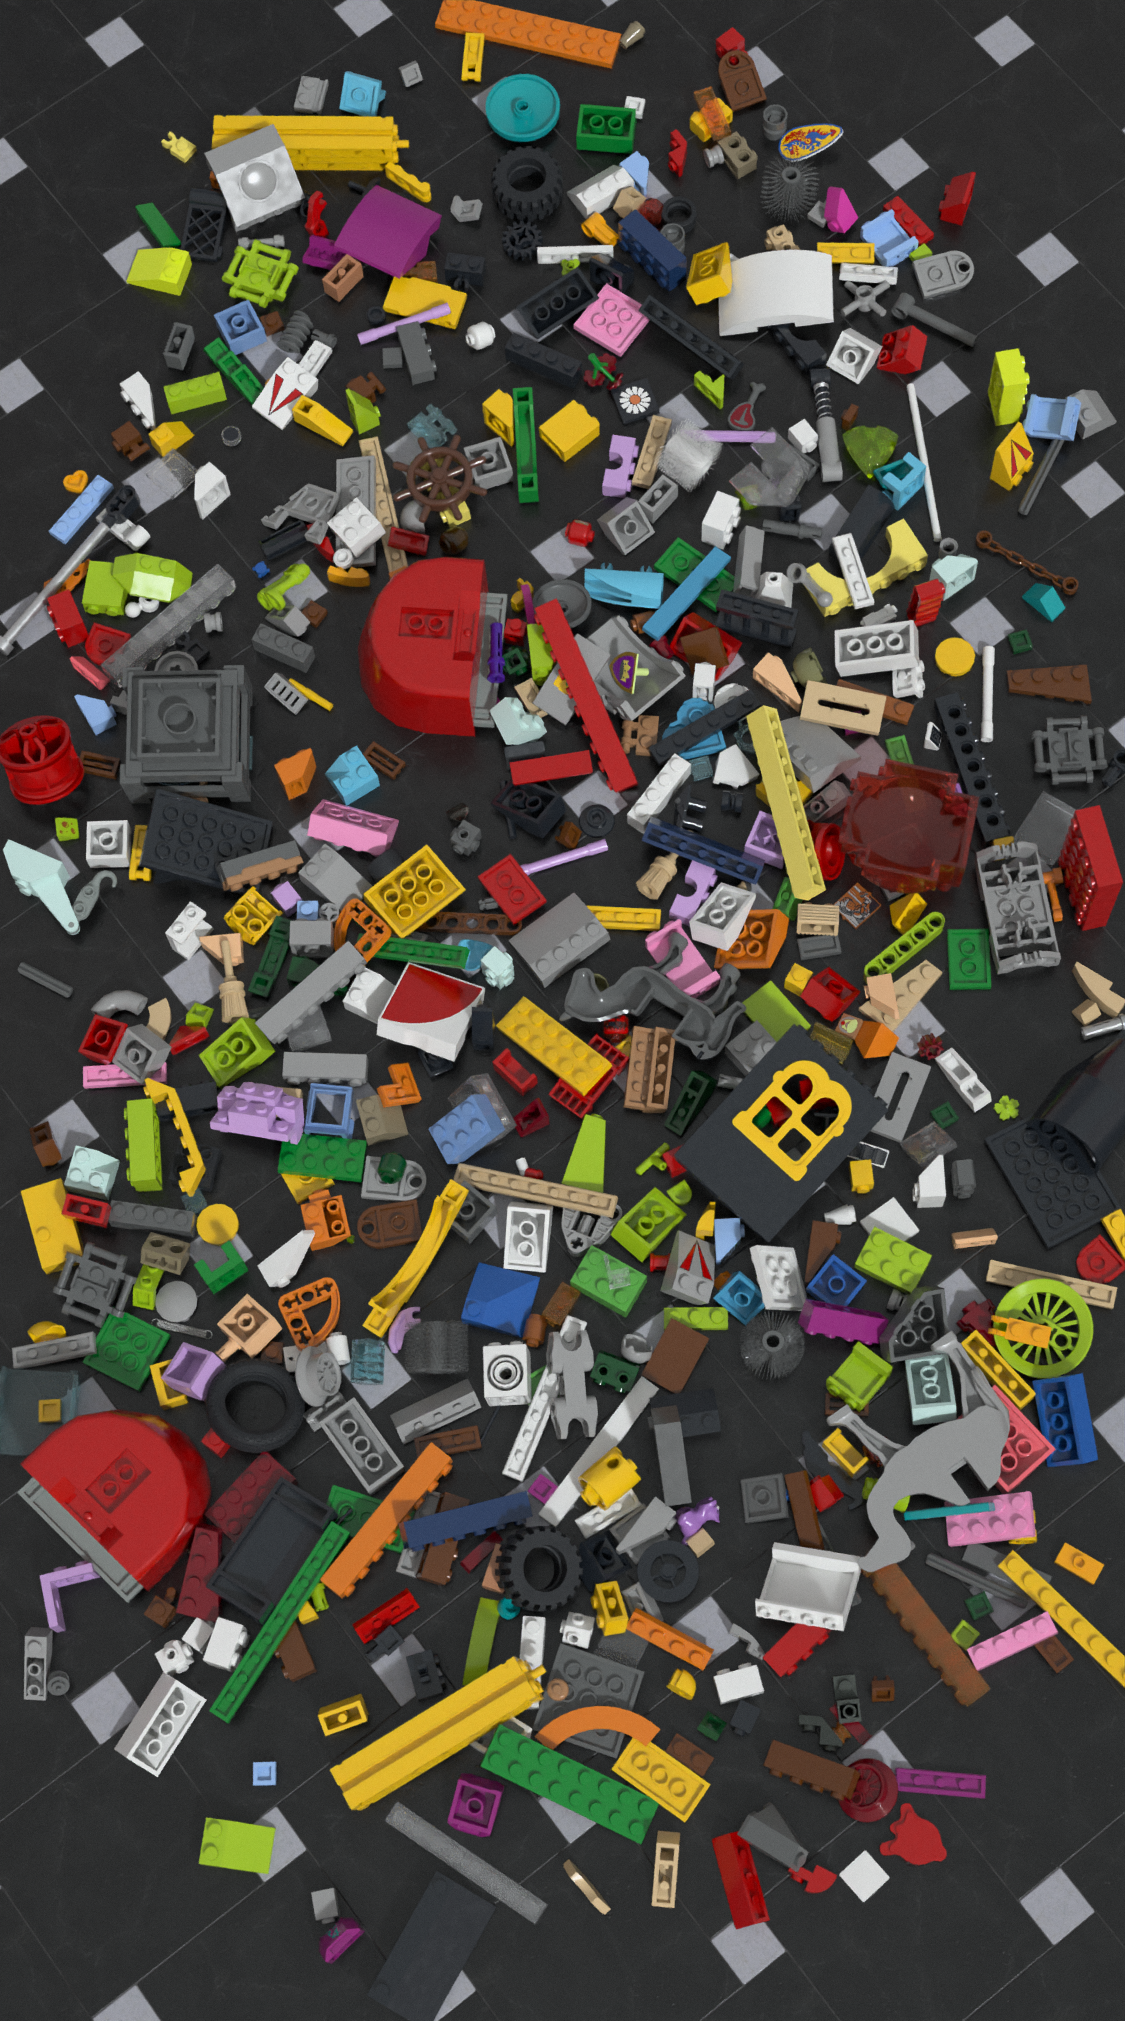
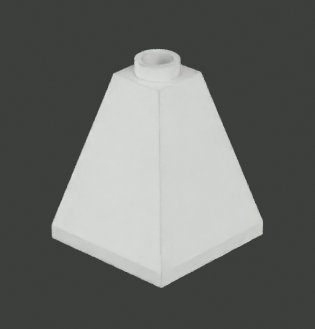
M765 572L760 575L759 590L753 598L791 608L793 583L783 573Z

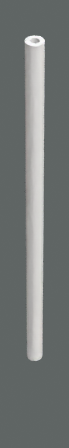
M908 384L907 392L919 459L927 466L924 487L934 541L939 542L942 540L916 392L914 384Z

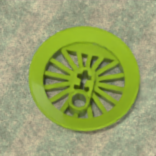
M1033 1279L1023 1282L1011 1289L1003 1297L995 1312V1316L1007 1319L1009 1317L1014 1319L1020 1317L1027 1322L1039 1325L1045 1324L1048 1327H1052L1048 1344L1052 1346L1061 1361L1052 1364L1048 1346L1047 1349L1044 1348L1048 1365H1038L1041 1347H1037L1035 1361L1032 1364L1025 1361L1034 1346L1029 1345L1023 1356L1019 1357L1014 1351L1024 1343L1018 1342L1011 1347L1009 1341L1004 1339L1005 1337L994 1335L997 1348L1002 1357L1010 1366L1025 1375L1035 1378L1061 1376L1074 1369L1084 1359L1091 1346L1093 1321L1090 1310L1083 1298L1074 1289L1059 1281ZM1037 1293H1046L1043 1315H1041ZM1050 1295L1057 1296L1059 1300L1047 1316ZM1032 1296L1037 1316L1028 1305ZM1063 1301L1066 1302L1070 1308L1052 1319ZM1024 1308L1029 1313L1032 1319H1030L1022 1313ZM1072 1311L1077 1319L1055 1324ZM993 1322V1328L1006 1332L1007 1324ZM1078 1324V1333L1068 1332L1060 1327ZM1057 1335H1063L1066 1338L1065 1346L1060 1347L1056 1344L1055 1338ZM1071 1337L1077 1338L1075 1346L1070 1345ZM1068 1348L1071 1350V1353L1065 1358L1061 1351Z

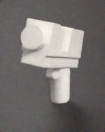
M887 604L883 609L863 617L860 624L865 627L890 623L896 619L895 613L897 609L894 605L890 606V604Z

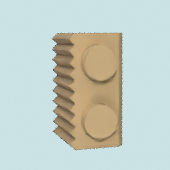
M809 902L798 904V934L838 935L839 906L829 903L816 905Z

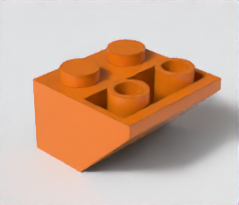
M311 748L300 750L294 756L283 758L274 765L278 780L289 800L308 791L316 770V763Z
M342 1195L300 1205L306 1230H314L315 1232L310 1244L312 1251L333 1246L351 1236Z

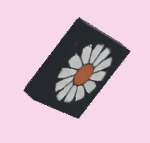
M647 378L611 389V395L623 425L660 413Z

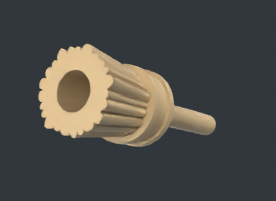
M671 852L669 856L656 857L650 865V869L636 882L638 890L649 899L657 900L666 883L670 882L672 876L677 873L675 860L679 855Z
M228 940L221 941L226 977L224 978V983L220 984L218 989L220 991V999H222V1022L233 1024L241 1017L249 1018V1014L244 1000V983L237 981V977L234 976L230 944Z

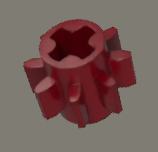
M933 1033L922 1035L920 1042L917 1043L920 1056H926L928 1060L938 1057L941 1051L944 1050L941 1045V1038L939 1036L935 1038Z

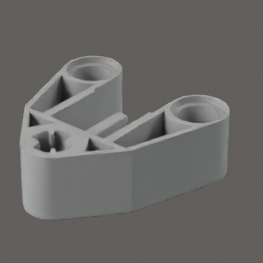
M616 1205L615 1212L619 1215L616 1219H610L606 1216H601L598 1219L591 1237L588 1235L595 1219L589 1215H583L577 1231H574L581 1211L563 1208L561 1226L569 1253L573 1257H581L588 1252L591 1245L596 1248L601 1247L610 1237L618 1221L623 1218L620 1206ZM580 1242L581 1247L578 1246L577 1249H574L573 1244L576 1245Z

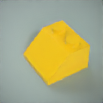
M498 389L482 404L484 423L512 447L514 445L513 399L508 393H503Z

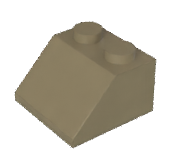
M379 1095L356 1100L368 1146L409 1135L401 1105L383 1108Z

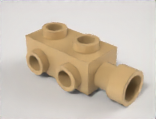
M784 224L772 227L766 232L764 242L768 251L800 250L798 245L795 246L792 233L787 231Z

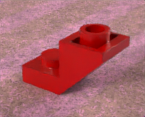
M676 129L670 133L669 144L673 151L669 153L668 167L680 177L683 174L687 156V141Z

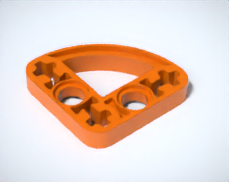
M351 899L342 909L334 929V948L337 951L345 944L346 931L353 918L367 931L355 944L354 948L363 955L362 957L368 963L390 938L392 931L362 901ZM357 906L362 911V913H360L359 915L354 910V907ZM368 916H372V922L365 925V919ZM377 926L384 931L382 934L375 929ZM371 942V948L368 951H363L364 945Z
M322 1278L289 1292L279 1299L280 1313L299 1351L309 1346H320L329 1337V1334L333 1332L338 1322L340 1295L337 1284L332 1278ZM327 1284L331 1288V1291L327 1292L326 1290H323V1285ZM314 1288H318V1291H320L319 1297H317V1292ZM311 1292L314 1297L310 1301H304L302 1294ZM296 1296H298V1300L301 1305H298L295 1298ZM331 1298V1311L328 1320L322 1329L313 1336L302 1310ZM284 1302L292 1303V1308L288 1309ZM293 1319H301L302 1325L299 1328L292 1327L290 1323ZM301 1332H303L305 1339L309 1340V1344L306 1346L304 1343H301Z

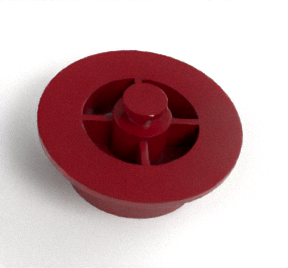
M864 1758L851 1763L847 1767L855 1769L860 1773L851 1800L845 1797L843 1801L838 1800L841 1808L848 1816L860 1822L880 1820L892 1810L898 1797V1783L895 1774L889 1766L877 1759Z

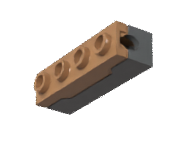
M294 840L222 862L216 867L224 891L228 889L236 891L243 888L242 885L250 883V886L262 882L261 879L267 877L269 880L275 879L283 872H287V874L294 873L299 870L298 868L303 864V860L300 857V852Z

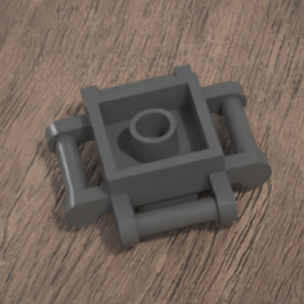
M1080 715L1077 718L1057 719L1046 717V732L1037 730L1031 733L1035 748V772H1049L1052 785H1058L1059 782L1079 781L1093 783L1092 770L1108 767L1107 760L1104 757L1102 738L1104 736V729L1101 727L1088 729L1087 715ZM1080 725V730L1078 728H1060L1058 731H1053V727ZM1089 738L1095 739L1096 761H1091ZM1043 740H1046L1048 763L1044 762Z
M89 1241L84 1248L83 1256L67 1251L63 1270L57 1286L54 1285L52 1291L67 1297L62 1313L65 1315L71 1314L95 1323V1326L99 1328L103 1327L108 1313L123 1318L126 1301L132 1285L137 1280V1277L124 1271L128 1256L123 1254L117 1255L96 1247L94 1243ZM93 1254L101 1258L107 1259L109 1261L117 1263V1267L114 1268L99 1261L91 1259V1255ZM75 1261L80 1264L73 1277L71 1289L68 1290L65 1289ZM123 1279L125 1283L123 1285L116 1307H113V1303L115 1301L117 1292ZM75 1300L99 1309V1315L74 1307Z

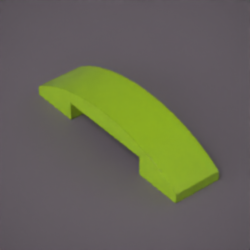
M480 1598L462 1683L464 1686L488 1672L495 1631L500 1615L497 1609L499 1603L497 1600Z

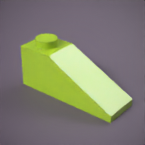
M346 389L351 421L358 433L361 434L379 426L381 414L377 406L373 407L369 399L351 389Z

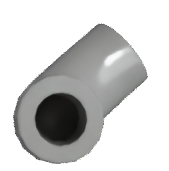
M116 990L104 995L92 1007L91 1012L94 1015L109 1019L120 1010H128L138 1015L146 1006L148 998L131 990Z

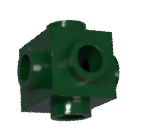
M512 646L504 651L505 655L502 657L505 660V665L503 669L506 673L508 672L510 675L516 673L519 676L527 671L526 667L530 665L529 660L531 659L526 649L522 650L521 647L515 648V646ZM516 657L521 661L518 665L514 663Z

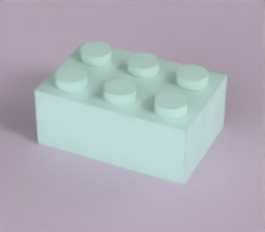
M939 1354L905 1360L913 1425L957 1420L948 1355Z

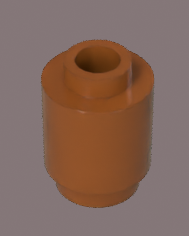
M650 610L633 615L632 620H630L632 631H636L637 634L645 633L642 631V627L656 611L652 612Z
M530 1314L529 1318L526 1319L522 1338L526 1345L538 1347V1345L543 1344L547 1327L546 1317L539 1314Z

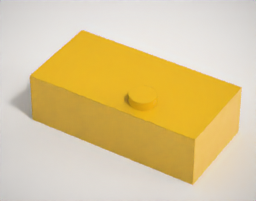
M59 1178L22 1190L23 1202L42 1269L47 1275L63 1270L67 1251L80 1256L84 1254L76 1220L67 1219L61 1214L66 1195L68 1194L63 1180ZM74 1261L73 1266L79 1265L80 1263Z

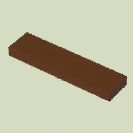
M807 1470L786 1474L785 1480L800 1546L825 1551Z

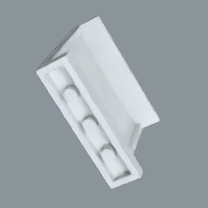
M774 1542L772 1547L773 1558L760 1599L755 1600L756 1616L844 1631L861 1568L857 1563L860 1556Z

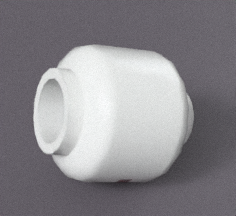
M486 322L477 323L468 327L466 342L476 350L482 349L493 343L495 331Z

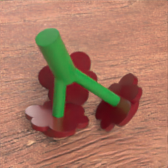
M591 353L588 359L593 364L594 370H586L583 380L589 386L594 387L602 385L605 376H607L610 381L606 389H616L620 386L621 378L624 374L618 373L615 377L611 375V372L616 370L615 356L604 353L603 356L597 358L594 353Z

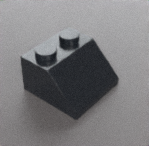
M602 253L589 259L590 281L601 287H604L607 283L623 294L627 292L634 281V270L629 265H623L613 257Z

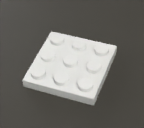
M761 1245L751 1247V1260L755 1266L757 1282L760 1285L765 1308L770 1310L802 1311L807 1295L794 1248Z

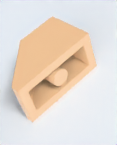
M240 933L199 937L202 947L223 965L221 941L228 940L230 944L232 965L237 966L239 963H244L243 939Z
M891 973L867 977L868 985L864 986L866 998L871 1000V1005L894 1019H900Z

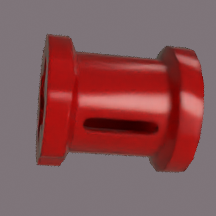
M650 1253V1272L666 1270L671 1253H668V1255H654V1253Z

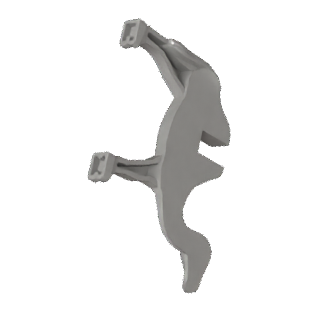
M950 1331L933 1343L931 1349L933 1352L948 1355L957 1368L961 1382L962 1419L934 1426L914 1438L908 1446L893 1443L868 1427L857 1414L852 1412L848 1404L826 1419L829 1426L841 1425L853 1432L870 1452L879 1457L884 1467V1473L873 1487L867 1501L868 1517L879 1538L865 1557H860L857 1562L858 1566L867 1572H874L890 1564L900 1562L908 1557L915 1548V1544L909 1539L905 1530L894 1517L893 1508L899 1500L910 1495L927 1494L955 1506L970 1504V1500L951 1475L966 1463L987 1491L999 1479L1001 1473V1453L1010 1430L1009 1410L994 1392L981 1369L975 1366L969 1358L962 1344L957 1341L953 1331Z

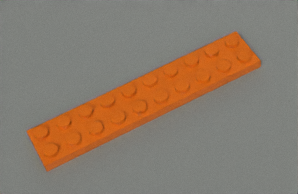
M443 0L435 22V28L463 35H466V33H484L485 40L607 68H612L620 45L619 40L622 37L620 33L475 0Z

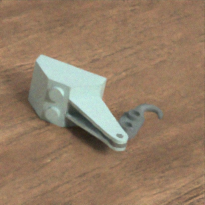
M9 839L3 849L11 875L15 880V884L19 887V891L27 896L32 894L39 897L70 935H76L80 931L79 922L89 916L99 897L101 880L104 877H110L112 879V887H116L117 877L114 873L108 870L100 871L94 876L93 880L81 889L72 906L64 888L70 876L63 862Z

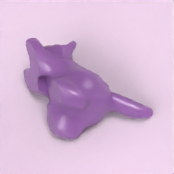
M712 1496L698 1502L695 1508L685 1506L676 1511L675 1519L684 1535L681 1543L687 1546L686 1540L695 1534L706 1521L714 1520L717 1523L720 1522L719 1506Z

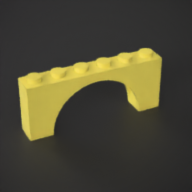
M904 518L886 528L885 537L890 545L891 555L886 565L878 573L867 578L872 594L880 588L888 587L897 579H904L914 570H921L927 564L928 554ZM819 562L806 569L813 580L833 597L830 606L821 607L817 602V598L805 586L824 617L835 615L841 608L853 605L845 579L828 573Z

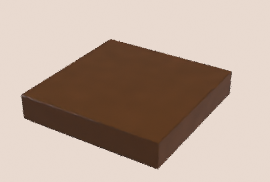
M717 626L680 637L692 676L695 672L696 663L707 662L711 665H716L715 669L729 665Z

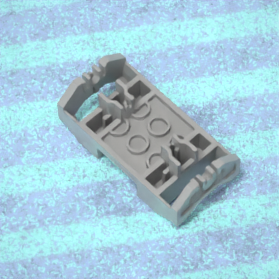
M1022 841L1018 842L1016 846L1014 843H1011V846L1003 844L1000 849L999 845H995L976 852L974 861L981 901L984 900L990 929L989 942L997 974L1032 966L1050 967L1059 965L1061 956L1056 941L1037 844ZM1012 857L1026 858L1029 866L1023 867L1022 862H1018L1017 867L1006 868V865L1002 864L1001 870L984 872L985 864L998 859L1007 860ZM1014 955L1004 960H1000L1001 956Z

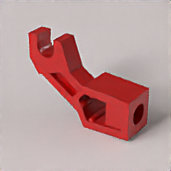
M317 190L308 201V215L305 228L310 236L315 235L326 238L329 232L324 220L320 219V213L327 202L320 199L323 197V194Z

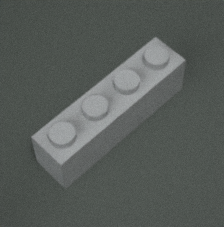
M284 1052L282 1076L284 1081L291 1085L307 1082L309 1085L311 1083H329V1085L336 1086L349 1084L353 1087H360L362 1084H367L368 1057L366 1054Z

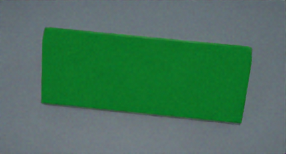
M153 203L135 206L137 214L161 248H176L182 244Z

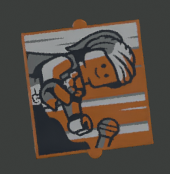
M858 882L833 904L839 906V914L842 916V920H846L855 929L881 907V904L871 896V892H867Z

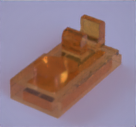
M562 1282L542 1312L541 1316L547 1319V1324L553 1327L556 1324L561 1326L581 1292Z

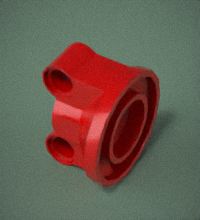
M807 820L823 880H835L841 873L844 865L845 840L843 832L835 823H814L811 820Z

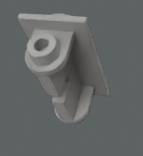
M338 1391L336 1394L329 1396L323 1405L313 1406L306 1411L304 1418L315 1432L321 1428L320 1421L347 1402Z

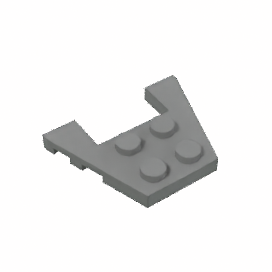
M308 483L289 497L290 501L284 506L279 505L274 509L275 513L269 517L266 515L261 519L263 525L276 530L288 515L314 523L306 532L305 537L308 541L320 545L328 529L327 522L332 519L340 498L336 492Z

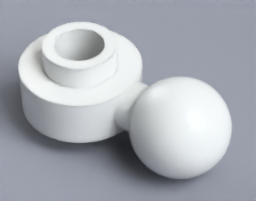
M140 597L139 603L130 602L126 605L125 613L127 616L134 618L140 614L141 610L154 612L159 607V601H146L147 598Z

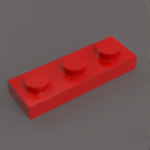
M896 196L883 206L884 212H888L891 209L895 212V220L910 238L915 236L919 241L918 247L934 238V233L899 196Z
M406 1588L352 1624L363 1643L366 1644L389 1624L393 1626L419 1608V1605L408 1588Z

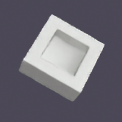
M627 96L624 108H635L636 118L642 119L645 99Z

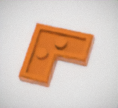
M409 1063L390 1065L388 1070L393 1084L377 1088L383 1108L419 1103L422 1099Z

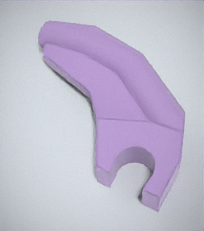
M420 1307L407 1308L396 1316L389 1328L388 1344L392 1353H398V1350H401L404 1335L408 1332L404 1330L412 1329L404 1325H413L421 1322V1319L413 1318L414 1313H421Z

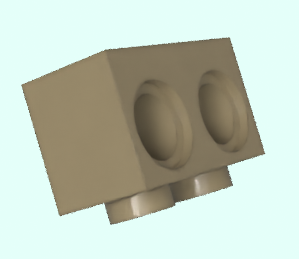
M737 131L718 141L724 156V162L737 179L756 169L757 154L754 150H750L746 139L743 136L741 137Z
M151 1232L142 1246L140 1263L180 1275L189 1260L191 1244Z

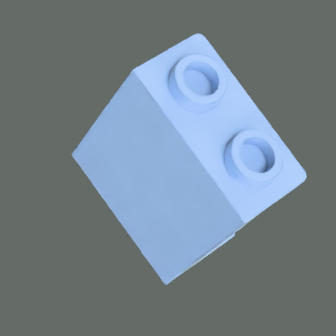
M892 209L881 213L876 219L864 223L860 233V238L864 243H875L874 256L882 266L892 267L908 258L909 254L918 248L919 242L915 236L910 238L895 220V212Z
M1031 394L1030 400L1027 402V416L1023 421L1025 433L1029 437L1074 441L1081 402L1075 397H1068L1066 400L1042 398L1036 394Z

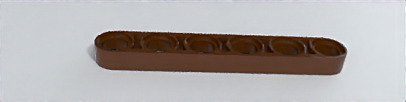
M437 912L432 916L437 919L436 925L428 926L425 922L414 931L513 936L522 930V923L520 920L517 929L510 930L507 927L510 920L503 914ZM455 918L458 923L454 927H449L446 925L447 920ZM475 919L478 925L475 928H469L466 925L467 921ZM496 920L498 926L495 929H489L487 927L488 921Z

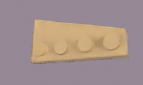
M925 960L893 983L900 1019H894L871 1005V1000L859 1007L858 1011L873 1022L883 1023L894 1032L939 979L942 971Z

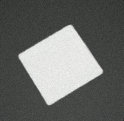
M863 1851L840 1873V1877L862 1902H865L889 1879V1876L867 1851Z

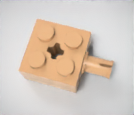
M246 1294L217 1323L229 1340L215 1354L223 1362H226L237 1349H241L253 1359L282 1330V1327L269 1312L251 1296Z

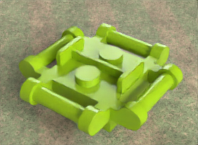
M257 239L253 241L251 251L237 246L234 251L235 256L227 272L222 276V280L225 283L234 285L230 289L229 296L249 300L263 308H266L269 301L272 302L273 299L284 301L286 297L285 292L293 276L299 270L297 265L293 263L287 264L291 251L263 244ZM263 251L281 257V259L278 261L258 253ZM244 258V260H243V262H242V264H241V266H240V269H239V275H238V277H234L233 275H234V273H235V271H236V269H237V267H238V265H239L241 259Z

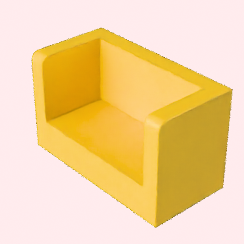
M172 1359L150 1365L160 1407L163 1410L188 1403L185 1394L174 1391L161 1379Z
M839 1428L822 1444V1448L851 1478L869 1461L866 1456L863 1457L841 1435Z

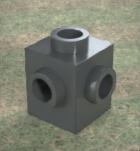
M463 820L459 827H455L450 834L452 849L458 854L462 855L464 853L469 856L472 851L475 852L479 847V840L482 837L481 830Z

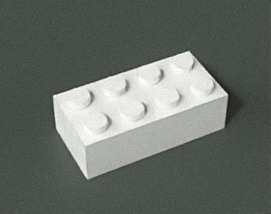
M914 621L835 630V666L840 676L919 667L918 630Z

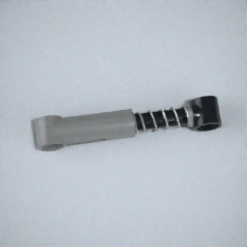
M829 367L810 368V387L814 389L816 394V408H818L816 412L818 415L816 429L822 482L842 480V464L839 458L835 419L831 417L832 413H830L831 406H829L830 399H828L830 393L827 392L831 385Z

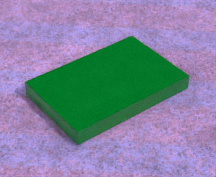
M947 929L949 990L991 989L989 929Z

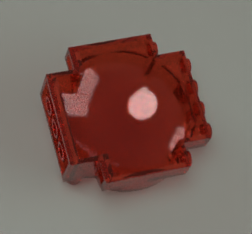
M885 759L884 766L879 767L878 775L858 771L856 779L852 778L849 790H852L853 794L848 796L838 841L839 844H842L840 852L848 853L852 863L862 868L861 875L883 889L906 894L922 893L928 890L935 891L936 887L942 892L949 891L952 886H960L966 869L979 797L955 792L958 774Z

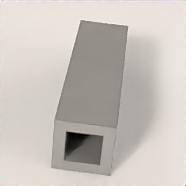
M746 525L739 535L733 592L753 597L759 590L765 531L756 527Z

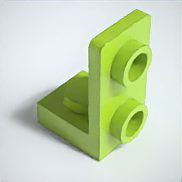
M143 1264L133 1287V1306L154 1310L156 1288L164 1270Z

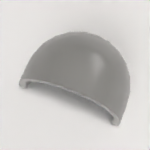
M414 500L404 506L400 515V524L404 530L423 534L425 533L424 523L419 521L423 507Z

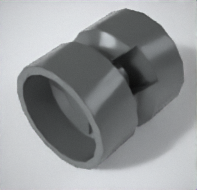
M773 104L768 106L763 112L762 132L769 140H780L786 133L787 111L783 106Z
M675 223L665 225L661 229V234L683 254L685 249L684 229Z

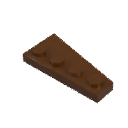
M1087 665L1008 670L1006 673L1008 691L1011 693L1035 696V694L1043 695L1045 698L1052 699L1057 697L1063 698L1065 701H1083L1085 704H1091L1092 702Z

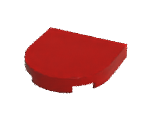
M93 623L85 642L86 653L89 659L97 665H112L122 658L131 635L98 623Z
M1099 1234L1080 1251L1076 1260V1268L1083 1280L1105 1285L1125 1270V1261Z

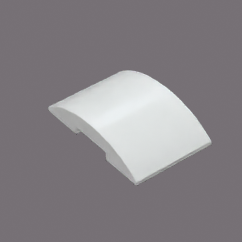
M779 250L758 253L731 262L733 280L731 292L724 297H719L720 336L758 332V327L795 323V326L798 327L834 322L832 256L830 254L807 250Z

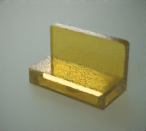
M818 1022L815 1023L813 1032L809 1037L811 1040L817 1039L824 1046L822 1050L828 1055L830 1053L835 1055L840 1060L839 1064L843 1065L853 1044L852 1039Z

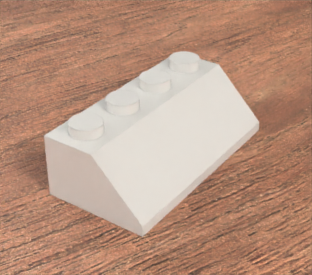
M163 1672L114 1749L158 1777L206 1699Z

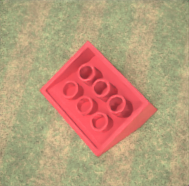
M994 1385L992 1389L1008 1408L1010 1418L1008 1439L1001 1453V1473L995 1484L1004 1495L1009 1494L1056 1449L1005 1394Z

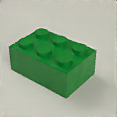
M580 104L576 134L577 149L632 154L636 129V109Z

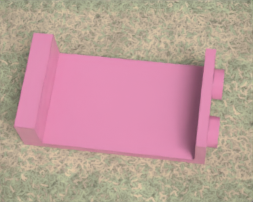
M680 919L675 922L672 920L665 924L662 930L650 933L646 937L647 939H645V947L655 962L659 963L668 954V938L670 934L677 932L684 936L689 944L682 952L683 962L665 976L681 991L690 997L698 998L719 985L720 976L717 971L712 972L684 932L682 921Z

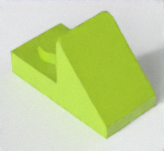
M698 371L694 375V386L719 409H722L724 374L713 382L708 375Z

